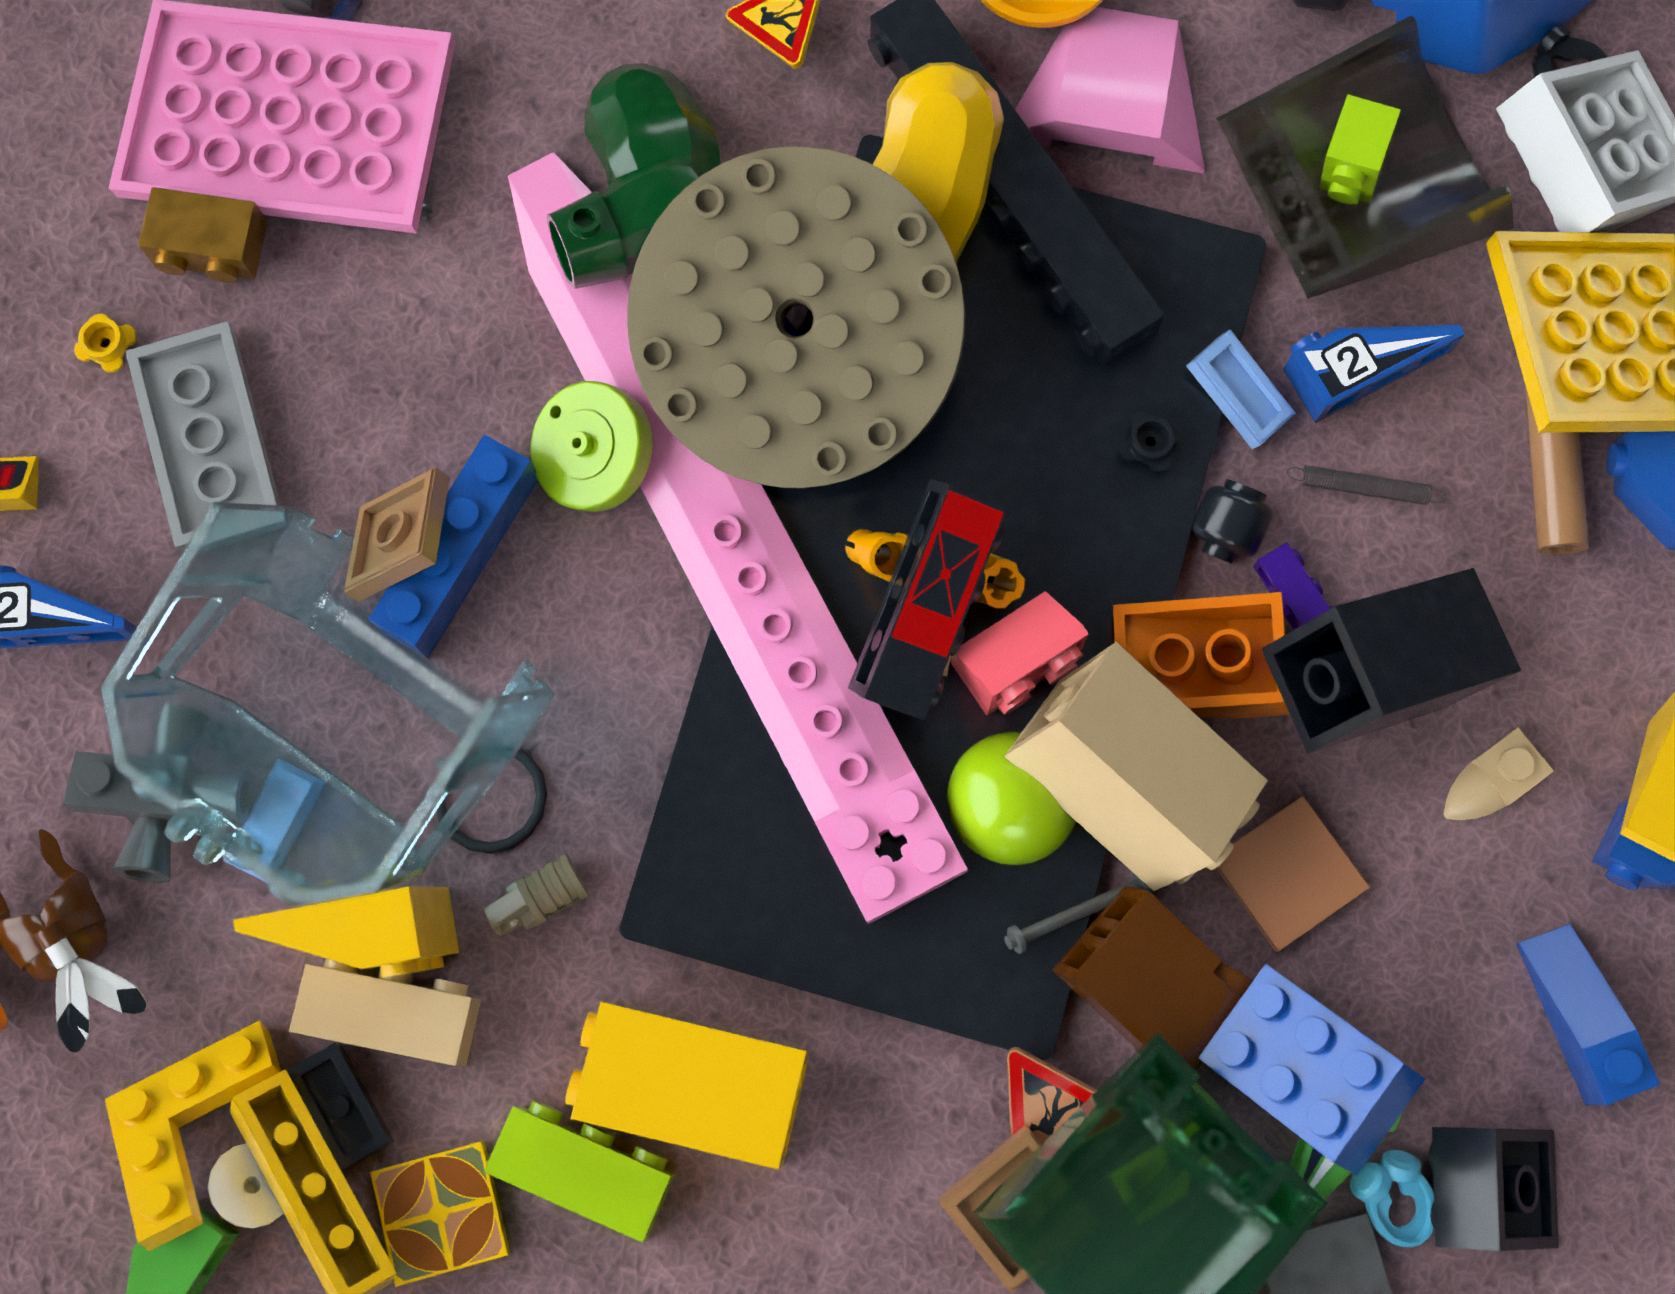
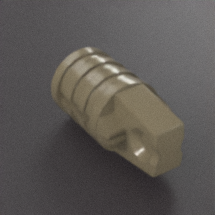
M567 853L559 856L558 860L547 863L540 870L537 869L531 872V875L523 876L505 887L508 892L506 895L483 909L492 930L496 934L503 936L523 925L528 931L548 921L549 917L561 913L563 909L574 906L579 900L583 901L590 897L583 880Z

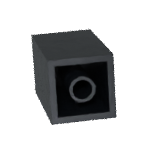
M1474 568L1334 606L1261 649L1307 754L1439 711L1522 671Z

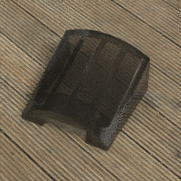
M1409 16L1216 118L1282 255L1307 299L1490 237L1496 231H1507L1514 228L1511 192L1505 184L1490 190L1469 154L1423 62L1418 25L1414 16ZM1347 94L1401 109L1370 203L1360 200L1358 204L1354 205L1341 203L1330 198L1328 191L1319 189L1326 154Z

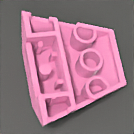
M1096 7L1081 19L1065 24L1015 109L1040 145L1051 147L1052 139L1152 156L1154 157L1153 165L1204 173V161L1178 20Z

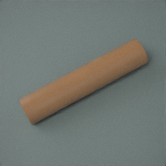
M1525 385L1538 553L1543 555H1570L1589 549L1580 432L1539 433Z

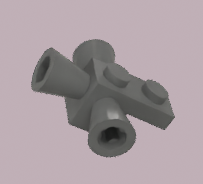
M175 707L152 708L150 710L149 758L75 751L63 805L73 812L124 816L133 824L113 867L114 873L142 882H169L171 880V833L193 835L196 817L236 830H241L244 827L251 805V783L247 775L200 779L187 764L206 724L205 718L201 715Z

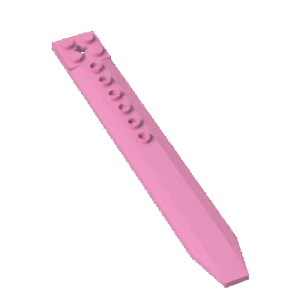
M554 152L508 175L529 274L585 381H599L619 387L631 394L643 407L651 426L653 448L650 465L640 487L866 922L870 924L967 873L968 868L880 705L864 699L848 689L857 662L762 485L739 479L700 459L667 429L651 406L636 374L629 345L627 305L633 273L628 274L625 279L576 289L572 288L567 282L551 240L547 214L592 192ZM887 832H890L893 837L903 835L907 840V843L900 848L903 857L895 862L888 855L879 858L875 851L882 844L880 836Z

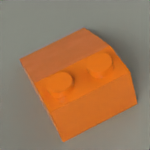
M1282 592L1113 605L1115 642L1125 649L1199 718H1251L1290 715L1261 650L1263 647L1286 635Z

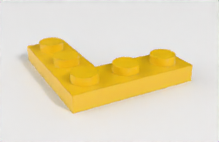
M260 1020L105 1098L137 1241L149 1252L203 1224L179 1127L230 1102L233 1096L281 1071L269 1030Z

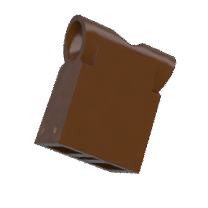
M1129 886L1122 888L1052 969L1060 979L1124 1038L1133 1044L1140 1059L1155 1080L1171 1096H1175L1201 1066L1203 1061L1199 1059V1056L1254 981L1224 965L1222 960L1151 892Z

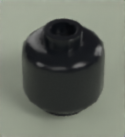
M1226 479L1224 486L1216 485L1210 487L1206 491L1192 524V531L1195 536L1205 541L1202 552L1231 564L1236 554L1243 557L1256 555L1273 518L1272 509L1264 503L1267 495L1229 479Z

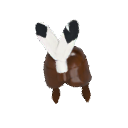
M41 829L38 833L41 855L54 873L64 882L47 899L40 916L28 914L11 917L8 906L0 892V945L9 956V959L21 971H26L33 979L40 982L56 981V1023L58 1034L65 1047L70 1052L76 1053L85 1045L90 1033L88 995L121 1013H141L146 1009L147 1002L141 991L133 983L93 963L107 943L108 932L105 928L106 920L102 909L93 894L86 875L78 870H74L64 861L56 838L46 830Z

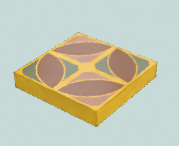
M485 1141L370 1172L389 1260L397 1273L394 1277L395 1287L511 1254L494 1178L484 1172L489 1160Z

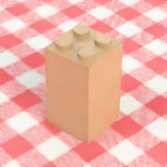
M1117 642L1059 680L1004 756L1013 765L1021 768L1038 780L1055 797L1065 812L1153 891L1175 881L1178 884H1183L1197 871L1206 867L1209 870H1214L1221 865L1233 850L1234 845L1230 842V839L1235 831L1249 822L1258 811L1260 804L1256 801V798L1268 781Z

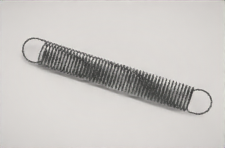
M1305 465L1303 470L1305 472L1304 479L1306 472H1308L1306 482L1310 473L1308 484L1306 482L1305 484L1303 483V485L1309 487L1314 486L1336 490L1339 478V486L1343 478L1340 488L1342 492L1349 476L1344 492L1355 493L1359 481L1356 493L1363 494L1368 479L1366 491L1369 482L1370 487L1368 493L1366 494L1365 491L1363 495L1370 496L1376 480L1375 489L1371 495L1374 496L1379 480L1375 496L1380 498L1383 495L1387 481L1386 491L1382 498L1393 499L1398 483L1397 492L1394 497L1397 500L1404 482L1403 491L1398 501L1402 498L1406 484L1405 494L1401 501L1412 502L1417 486L1416 499L1420 485L1416 502L1415 499L1413 502L1423 504L1427 487L1428 493L1424 504L1427 505L1429 501L1433 502L1430 498L1434 488L1426 483L1418 484L1417 482L1414 486L1413 482L1410 483L1407 480H1391L1388 477H1372L1369 474H1362L1361 476V473L1353 474L1351 472L1350 474V471H1343L1342 473V470L1334 471V469L1331 472V468H1327V470L1324 468L1323 470V467L1315 468L1313 466L1312 469V465H1308V467ZM1312 473H1313L1312 481H1311V483H1310V485H1309V482H1310V479H1311V475H1312ZM1316 473L1315 480H1314V483H1313V485H1312L1313 478H1314V474ZM1326 474H1327L1326 482H1325V485H1324V487H1323L1324 479H1325V476H1326ZM1324 475L1323 482H1322V485H1321V487H1320V483H1321V480H1322V476ZM1337 475H1338V479H1337L1336 486H1335V488H1333V487H1334V484H1335V481H1336V478H1337ZM1331 476H1332L1331 484H1330V486H1329V488H1328V485H1329V482H1330V478H1331ZM1335 476L1334 483H1333V486H1332V488H1331L1332 481H1333V477ZM1345 477H1346L1345 485H1344V488H1343V490H1342V486H1343V483H1344V479H1345ZM1356 478H1357V482H1356L1355 489H1354V491H1352V490H1353V487H1354V484H1355V480H1356ZM1350 479H1351L1350 487H1349V489H1348V491H1347V488H1348V485H1349V481H1350ZM1354 479L1353 487L1350 491L1352 480ZM1364 479H1365L1364 488H1363V491H1362V493H1361V489H1362L1363 482H1364ZM1361 480H1362V485H1361L1360 491H1359V493H1358V490H1359V487H1360V483H1361ZM1372 481H1373L1372 490H1371V492H1370V494H1369V491H1370V488H1371V484H1372ZM1389 481H1390L1389 490H1388L1387 496L1385 497L1386 492H1387V488H1388V485H1389ZM1383 482H1384V488H1383L1382 494H1381V496H1380L1381 489H1382V485H1383ZM1400 482H1401L1400 492H1399V495H1398V497H1397V499H1396V496H1397V493H1398V489H1399V486H1400ZM1380 483H1381L1380 492H1379V494H1378V496H1377V493H1378V490H1379V486H1380ZM1394 483H1395L1394 493H1393L1392 498H1390V496H1391V494H1392V491H1393V486H1394ZM1391 484H1392L1391 493H1390V496H1389V498H1388V494H1389L1390 487H1391ZM1408 484H1409L1408 494H1407L1406 499L1404 500L1405 495H1406V491H1407V488H1408ZM1411 484H1412L1411 493H1410L1409 499H1408V501H1407V498H1408V495H1409V491H1410V487H1411ZM1422 485H1423L1421 498H1420L1419 502H1417L1418 499H1419V496H1420V492H1421ZM1413 486H1414L1413 496H1412L1411 501H1409V500H1410V497H1411V494H1412ZM1424 487H1425L1424 498H1423L1422 502L1420 503V501H1421V499H1422V496H1423ZM1429 488H1431L1430 496H1429L1428 502H1427V504H1426V501H1427V498H1428V494H1429Z

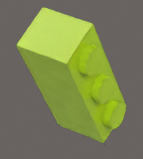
M532 1100L528 1109L522 1106H512L484 1169L485 1173L642 1243L649 1239L676 1174L664 1169L668 1161L667 1158L639 1146H636L633 1155L612 1146L616 1136L587 1123L583 1124L580 1132L560 1123L564 1113L543 1103Z

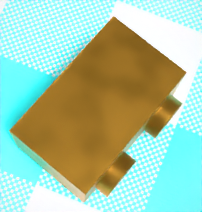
M151 187L138 247L157 270L167 274L185 275L186 270L205 272V275L211 279L225 283H234L237 281V277L255 279L268 221L254 201Z

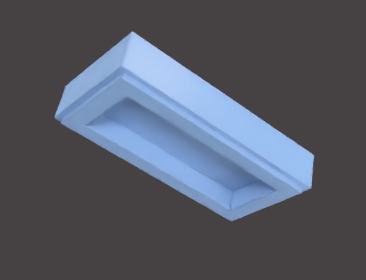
M1231 330L1221 334L1186 365L1251 449L1261 446L1296 414Z

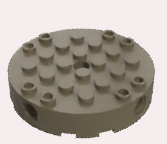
M784 146L747 153L716 166L688 185L667 206L647 236L635 264L627 305V329L635 371L646 397L667 429L685 447L715 468L739 479L781 488H808L849 480L878 468L905 450L924 432L948 397L962 358L965 337V302L958 268L948 242L925 206L905 186L876 166L852 155L809 146ZM793 306H807L813 315V325L806 334L792 336L785 328L786 315Z

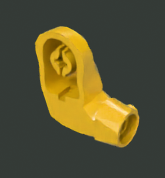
M953 62L927 63L900 78L887 100L883 146L873 165L895 178L925 206L942 231L955 263H957L985 204L993 157L1000 139L1004 115L998 93L977 71Z

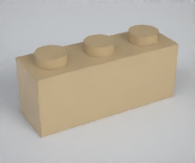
M326 958L323 967L305 964L289 1032L453 1066L466 1067L481 1003L480 999L466 996L469 985L435 978L433 989L413 986L414 974L411 973L382 978L380 967L378 978L357 974V967Z

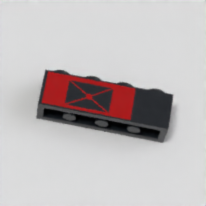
M930 479L848 689L864 699L925 720L929 708L935 707L942 695L944 687L942 675L949 657L957 653L963 642L965 628L962 624L970 604H974L979 599L984 589L986 577L983 571L991 551H995L1000 546L1005 536L1007 525L1004 518L1008 511L1007 507L953 485Z

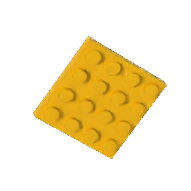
M1496 231L1486 242V246L1539 433L1675 431V234Z

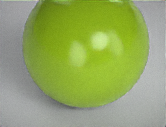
M1021 732L994 734L971 746L955 765L947 788L949 817L962 841L983 858L1007 865L1028 864L1049 856L1067 840L1076 824V821L1061 808L1055 797L1038 780L1026 771L1013 765L1004 757Z

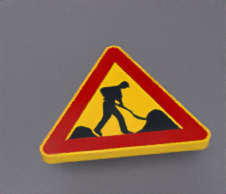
M746 0L730 8L726 13V18L734 26L789 66L797 69L804 63L821 0Z

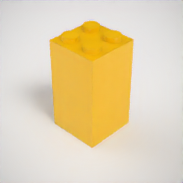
M601 1001L598 1013H588L580 1042L581 1046L588 1048L585 1064L582 1071L574 1069L566 1094L565 1103L574 1106L570 1119L778 1170L784 1166L810 1053Z

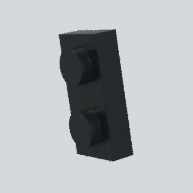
M334 1042L287 1071L341 1172L347 1171L395 1142L340 1042Z

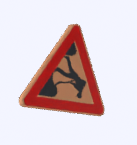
M1019 1047L1009 1049L1007 1069L1011 1136L1023 1126H1027L1050 1155L1121 1116L1122 1106L1120 1102Z

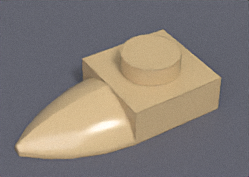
M1517 727L1463 769L1450 788L1443 815L1446 819L1469 820L1493 814L1512 804L1553 773L1554 770L1519 727Z

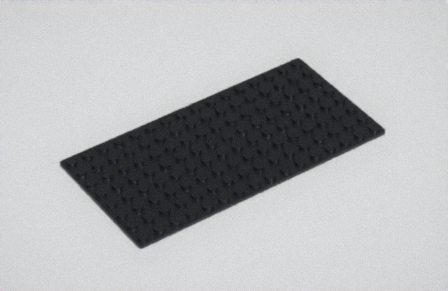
M875 135L864 136L860 141L856 158L873 165L883 146L884 138ZM1072 187L1165 315L1156 336L1109 366L1104 367L1096 355L1090 357L1084 352L1076 339L1074 332L1076 327L1066 313L1059 314L1054 310L1045 295V283L1035 270L1028 272L1023 267L1014 250L1016 243L1006 229L1000 231L992 224L983 206L978 222L956 263L963 288L966 312L962 358L948 397L924 432L890 461L870 472L849 480L808 488H781L762 485L857 663L889 582L866 572L860 564L851 561L847 556L845 548L846 546L855 548V543L847 541V539L854 531L859 529H867L873 533L886 532L896 534L899 532L909 534L930 479L953 485L1008 508L1004 518L1007 525L1005 536L1000 546L995 551H991V553L1015 562L1019 573L1025 579L1021 597L1011 601L1006 608H994L979 602L970 604L962 624L965 628L962 644L1046 591L1074 616L1089 633L1081 650L1083 656L1075 662L1080 667L1115 643L1113 605L1173 600L1222 415L1220 408L1186 365L1228 330H1231L1241 342L1266 248V242L1263 237ZM810 309L808 310L801 335L806 334L813 325V315ZM1147 412L1150 416L1161 417L1169 423H1175L1181 430V440L1173 445L1169 454L1171 465L1162 473L1151 471L1149 465L1137 460L1127 462L1120 455V445L1123 441L1128 440L1132 430L1130 420L1136 413ZM1152 438L1145 440L1146 445L1149 447H1153L1156 444ZM989 575L987 583H993L995 576ZM712 625L621 920V935L630 941L1005 1050L1019 1047L1041 1060L1050 1058L1055 1050L1071 989L1052 969L1086 931L1090 915L1027 942L1026 951L1020 954L1014 949L1010 950L1005 943V936H1008L1007 928L1016 925L1020 930L1094 898L1107 849L1076 821L1067 840L1056 851L1041 860L1021 865H1007L990 861L971 850L955 831L948 813L947 788L955 765L971 746L994 734L1022 732L1057 683L1050 685L1045 678L1029 692L1032 697L1016 710L1004 715L999 708L987 716L951 664L950 659L947 676L942 675L944 680L942 695L935 707L929 708L925 720L880 705L968 868V872L868 924ZM890 832L880 836L882 844L875 849L878 857L888 855L893 862L900 860L903 857L900 848L907 843L906 838L903 835L893 837Z

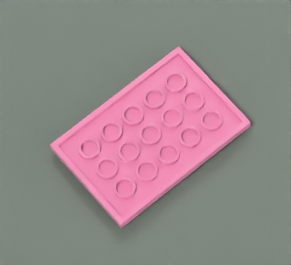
M153 0L108 189L116 197L144 201L149 200L151 187L254 201L263 215L417 234L456 45L453 35L450 32Z

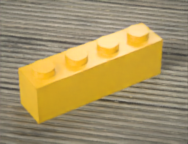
M286 1069L233 1096L230 1114L326 1293L374 1294L389 1285L397 1273Z

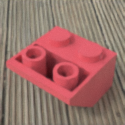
M1044 591L962 644L957 653L951 656V664L987 716L999 708L1004 715H1007L1026 703L1032 697L1029 692L1045 678L1050 685H1053L1078 667L1075 662L1083 656L1081 650L1089 633L1074 616Z

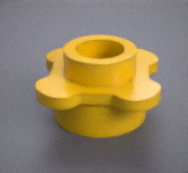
M96 314L81 327L78 342L74 347V353L80 361H94L101 364L106 372L114 373L123 367L125 351L129 346L136 343L137 333L130 325L119 326L105 314ZM109 339V346L102 347V341Z

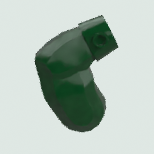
M645 63L621 65L607 72L592 89L585 110V135L606 170L609 187L601 194L595 191L547 214L548 229L558 261L567 282L574 289L625 279L628 274H632L647 236L667 206L688 185L704 173L721 164L716 132L708 117L686 85L668 70Z

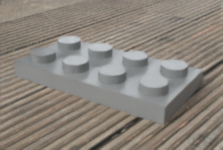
M229 321L125 351L175 548L182 553L285 522L236 333Z

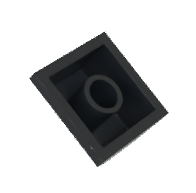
M1432 1127L1429 1162L1433 1170L1434 1202L1431 1206L1430 1216L1435 1230L1436 1247L1487 1251L1559 1248L1554 1130Z

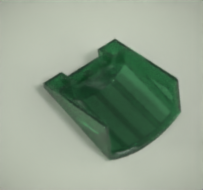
M1156 1034L1126 1061L973 1213L1007 1254L1045 1294H1256L1328 1203L1286 1161H1275L1196 1082L1201 1076L1159 1034Z

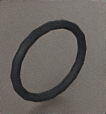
M488 740L468 745L448 760L437 777L433 801L437 820L451 840L470 851L492 854L512 849L532 835L544 815L547 790L543 772L530 754L512 743ZM489 751L508 754L521 762L532 776L536 792L533 812L524 827L509 838L494 842L473 840L460 832L449 818L445 803L447 784L456 768L471 756Z

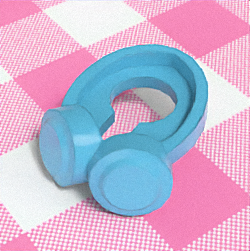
M1388 1150L1383 1153L1379 1164L1367 1162L1358 1175L1353 1173L1350 1180V1189L1352 1194L1365 1203L1370 1223L1381 1237L1397 1246L1412 1248L1425 1242L1434 1230L1430 1216L1431 1206L1434 1202V1193L1428 1181L1420 1173L1422 1163L1417 1157L1401 1150ZM1392 1181H1396L1400 1192L1411 1196L1416 1205L1413 1219L1403 1226H1394L1389 1220V1207L1392 1204L1389 1190Z

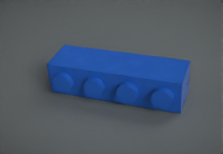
M484 434L447 493L436 564L388 587L368 620L383 634L428 659L538 481L535 476L537 471L532 461Z

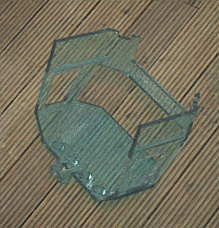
M214 502L101 686L116 769L133 781L132 788L139 795L153 802H161L176 813L167 823L164 831L167 838L174 843L187 841L193 834L203 836L195 848L194 858L207 865L208 863H215L223 855L233 865L254 871L268 882L267 887L273 895L287 903L305 905L374 893L422 875L446 842L513 760L555 693L545 682L537 680L535 684L533 683L531 678L536 672V668L529 660H523L502 695L488 698L484 705L480 704L324 591L353 546V535L339 528L333 537L311 527L315 521L312 515L293 506ZM212 597L154 671L149 674L132 675L171 610L181 598ZM243 597H247L302 622L462 738L451 755L439 757L435 764L441 769V772L406 826L234 700L175 676ZM464 789L427 840L418 849L415 843L448 793Z

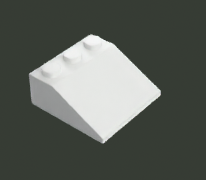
M1639 50L1541 73L1496 108L1505 125L1508 137L1518 149L1529 170L1533 184L1539 189L1553 215L1555 226L1560 232L1609 233L1675 203V116Z

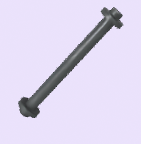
M1133 873V881L1020 930L1016 925L1008 927V936H1005V943L1010 950L1014 949L1019 954L1026 951L1027 942L1106 908L1124 886L1153 893V890Z

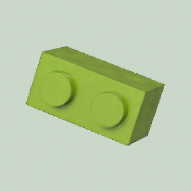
M1347 94L1326 154L1319 189L1328 191L1330 198L1341 203L1354 205L1358 204L1359 200L1370 203L1401 109Z

